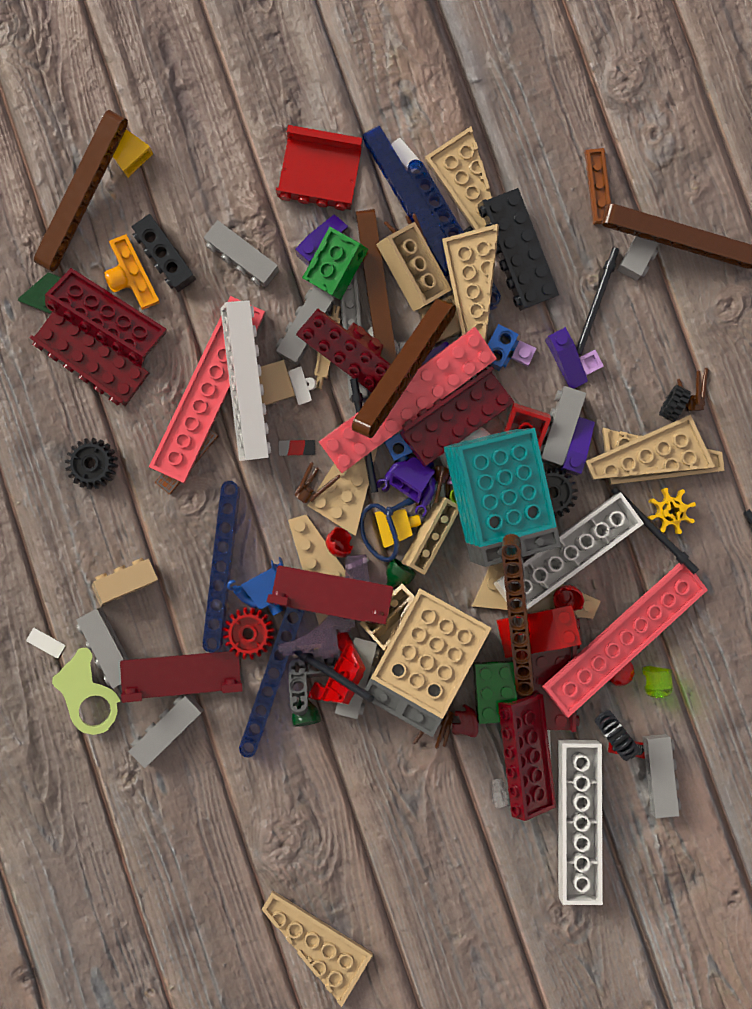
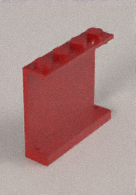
M288 125V140L279 187H276L277 197L284 201H290V199L297 200L301 204L314 203L323 208L331 206L340 211L351 210L363 146L362 138Z

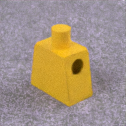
M126 130L113 158L126 177L129 178L153 155V152L148 144Z
M406 509L397 510L391 516L399 542L413 536L411 528L422 525L419 514L408 517ZM382 511L375 512L383 547L387 548L394 544L393 536L386 515Z

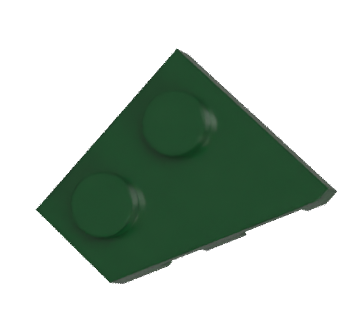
M48 272L22 294L18 301L51 315L52 311L45 305V294L61 277Z

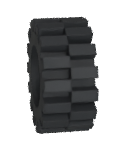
M675 385L666 397L659 415L675 422L683 409H685L691 392L679 385Z

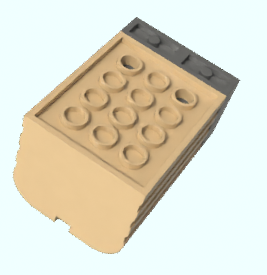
M419 588L365 687L366 691L374 695L372 703L433 737L492 628Z

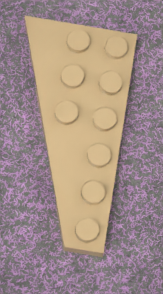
M470 126L425 156V161L473 230L484 228L486 225L484 218H481L478 211L479 203L484 199L488 200L492 197L483 163L478 153V146L473 136L472 126Z
M499 224L442 239L462 335L476 327L485 342L487 341Z
M691 415L585 462L592 480L715 468Z
M602 428L605 453L642 437L641 435L638 436L628 434L627 432ZM707 449L715 468L608 478L609 485L725 471L723 455L720 451Z
M378 447L371 452L373 465ZM364 457L343 473L333 464L317 491L337 475H340V478L317 496L313 503L310 501L307 505L354 536L357 533L369 485Z
M307 515L288 520L303 570L351 579L337 557L328 551L325 540ZM316 613L320 630L354 621L352 619Z
M503 562L489 566L472 604L473 607L508 610L507 602L493 584L504 576ZM559 587L530 607L528 612L554 608L553 595ZM582 593L585 602L583 608L575 611L577 617L593 619L601 601Z
M272 891L262 907V911L275 927L286 937L285 939L289 944H292L298 955L316 977H319L329 993L333 994L338 1004L342 1007L373 953L280 894Z

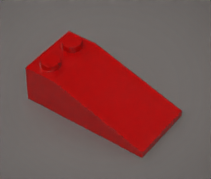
M513 403L504 432L515 429L535 428L539 448H541L551 416L548 413Z
M573 604L528 613L532 654L582 644ZM509 618L496 620L505 658L513 657Z

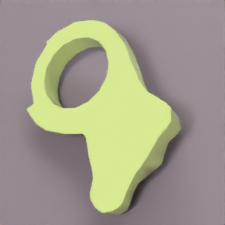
M80 648L74 657L53 677L52 684L63 694L70 718L78 730L91 735L104 733L115 722L118 712L117 703L121 701L112 689L92 682L90 666L92 653L88 648ZM90 696H101L110 704V714L101 724L89 725L82 721L79 716L81 703Z

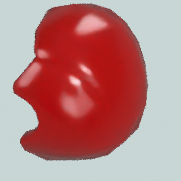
M335 527L326 537L325 542L328 551L338 558L348 557L354 547L350 546L352 536L345 529Z
M563 585L553 595L555 607L573 604L574 610L577 611L583 608L585 602L582 592L573 585Z
M629 662L609 681L615 686H626L635 675L633 664Z

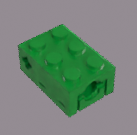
M329 227L302 278L341 300L364 259L368 248Z
M513 661L482 662V664L475 662L473 663L477 722L479 724L500 723L498 703H511L517 700Z

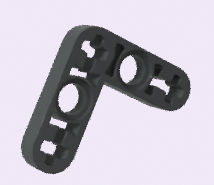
M333 655L315 658L324 664L327 662L328 666L334 669V662H337L340 656ZM295 659L288 666L290 707L295 715L301 716L308 711L309 707L307 678L328 675L320 670L313 671L311 664H308L309 672H306V663L300 659ZM297 665L301 668L299 669V672H295L294 670L296 669ZM296 683H302L304 688L301 691H295L293 686ZM297 697L301 698V709H297Z

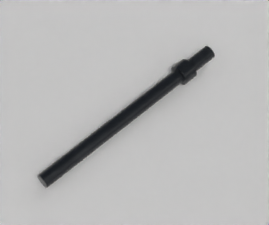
M612 248L609 259L604 264V273L576 347L578 355L583 353L609 278L615 270V262L620 251L618 248Z
M354 378L350 379L353 394L351 399L355 405L356 413H358L362 408V401L364 400L362 393H360L358 379ZM370 452L364 458L370 491L375 493L378 492V486Z
M617 487L611 490L614 495L621 492ZM623 494L644 523L643 525L676 557V560L683 564L693 575L699 571V568L689 559V556L685 552H681Z
M297 646L292 648V653L300 657V660L304 663L311 664L366 701L372 702L374 700V695L316 659L309 651L302 650Z

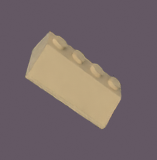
M415 222L387 236L376 244L413 312L452 290Z

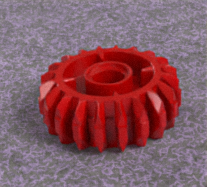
M245 607L243 608L244 614L238 609L236 610L238 617L231 614L230 618L233 621H225L230 627L223 628L224 632H228V635H224L223 639L229 638V642H226L225 646L230 644L233 646L229 650L230 653L236 649V657L243 653L242 658L245 660L249 654L250 659L253 660L255 657L254 653L261 657L262 653L260 650L267 653L268 649L265 645L269 647L273 645L268 639H275L274 635H269V632H274L275 628L269 629L268 625H271L273 621L271 620L266 623L265 620L269 617L268 614L261 617L262 610L255 614V608H251L250 613H248V608ZM246 628L253 630V638L248 639L245 637L244 631Z

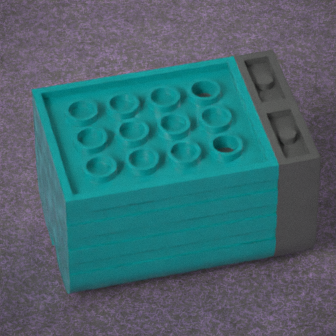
M535 428L509 430L444 447L470 562L484 567L502 563V540L507 534H515L520 538L522 557L561 547Z

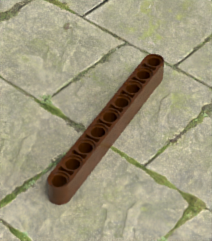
M107 110L104 113L35 253L34 262L51 272L58 268L126 131L128 120L125 117L111 110Z
M605 205L601 225L606 228L739 267L752 269L751 244L621 205Z
M375 209L356 211L359 240L362 245L368 248L362 261L373 336L384 345L380 356L392 364L396 358V350L382 255L376 245L380 241Z
M436 299L354 418L352 423V430L369 438L376 434L453 319L456 305L440 299Z
M507 534L502 540V561L515 685L519 695L529 696L534 691V673L521 540L517 535Z

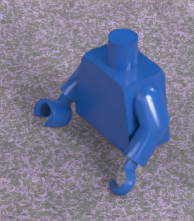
M279 557V564H274L273 560H271V569L241 584V586L235 585L230 587L236 581H229L227 588L233 591L243 603L252 608H259L261 610L268 606L273 616L283 611L282 607L269 604L267 598L268 594L272 595L277 567L279 565L283 566L282 558Z

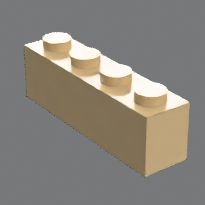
M440 496L438 502L433 503L401 562L403 565L420 574H426L459 513L456 503Z

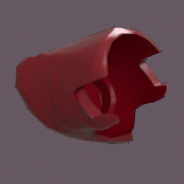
M463 704L462 707H465L466 711H455L454 715L459 716L460 723H452V733L454 735L475 738L478 735L476 713L470 706Z

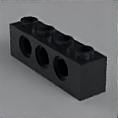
M148 214L131 226L135 232L132 234L138 244L141 242L146 248L143 251L149 259L153 257L157 262L154 266L160 274L165 273L167 276L165 281L171 289L175 287L177 292H180L196 280L194 274L151 214ZM149 237H156L153 242H148ZM166 251L167 253L164 257H158L160 252ZM173 266H177V267H178L176 272H174V273H170V272H169V270H170L171 267H173Z

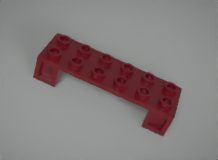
M279 565L272 595L268 594L267 602L272 605L387 626L393 586Z
M234 650L232 653L222 651L121 660V702L142 701V698L222 691V693L242 692L239 657L235 656L237 650Z

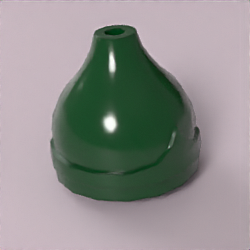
M396 558L389 562L386 569V585L393 586V589L401 584L404 586L409 584L416 576L412 569L403 565L402 561Z
M300 697L297 704V709H301L302 706ZM309 699L308 711L304 715L298 716L292 713L293 727L312 725L322 721L319 709Z

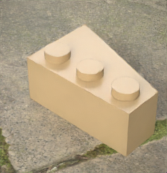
M140 558L133 561L132 566L125 568V565L114 569L115 573L107 576L104 573L95 577L96 581L93 582L92 588L100 607L157 582L158 578L150 560Z
M403 584L393 591L387 626L363 621L359 623L384 651H386L415 598Z

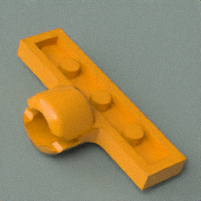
M127 234L110 240L109 244L119 264L114 268L106 270L104 273L109 288L112 292L130 288L142 310L158 304L159 299Z

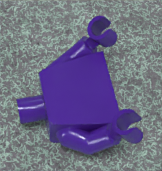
M415 457L408 461L396 462L385 474V479L377 481V486L380 488L385 483L382 491L387 492L390 489V485H392L418 504L421 501L422 504L416 507L415 513L417 514L418 510L423 508L425 512L422 517H425L428 513L426 507L430 505L436 490V480L433 478L435 471L432 469L434 463L431 462L424 467L420 460Z

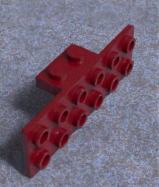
M316 309L296 333V336L353 379L357 378L358 382L370 392H373L391 365L380 356L384 345L377 338L372 337L363 327L358 326L354 322L346 330L320 309Z

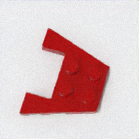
M340 629L333 645L342 652L333 670L358 685L363 678L366 668L348 633ZM329 677L326 686L315 681L308 698L349 705L355 693Z

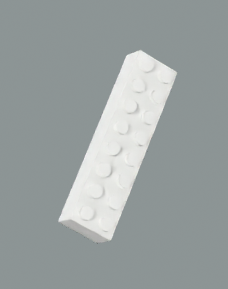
M250 300L226 302L220 309L239 461L269 458L268 454L271 453L270 443L266 440L268 424L264 423L266 406L265 403H262L261 398L264 395L263 385L259 382L261 366L257 364L259 348L258 345H255L254 341L257 331L256 326L252 324L254 308L250 306Z
M621 492L612 496L560 534L561 547L533 554L523 561L527 610L644 524ZM502 576L493 584L507 602L504 576Z
M558 740L559 899L563 905H603L602 743L597 740Z

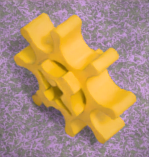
M663 488L661 490L664 496L662 502H658L654 498L649 500L650 504H654L657 507V512L655 515H650L647 518L649 520L659 518L662 523L659 530L662 533L665 532L668 525H672L675 534H681V521L684 520L688 524L695 522L694 519L686 515V511L689 507H695L696 503L692 502L686 505L682 502L681 498L685 493L683 489L678 490L677 496L673 498L669 495L668 488ZM674 509V512L669 514V510Z

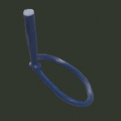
M410 497L386 509L378 503L369 504L361 514L360 533L362 540L369 552L381 561L390 562L399 553L400 543L391 516L395 511L416 503ZM372 508H378L386 515L394 541V552L390 557L378 554L366 538L364 521L367 512Z

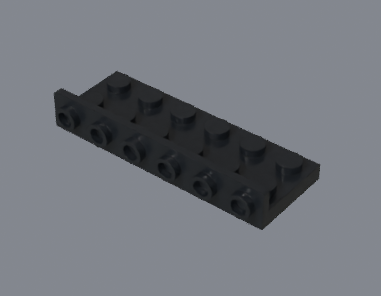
M519 188L488 200H482L479 203L478 211L481 218H484L486 222L485 227L499 224L496 254L500 258L499 266L502 272L505 271L507 277L506 284L509 290L512 289L515 306L521 311L558 296L559 292Z

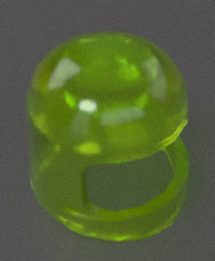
M653 666L642 667V674L646 677L644 690L648 696L652 698H665L672 693V669Z

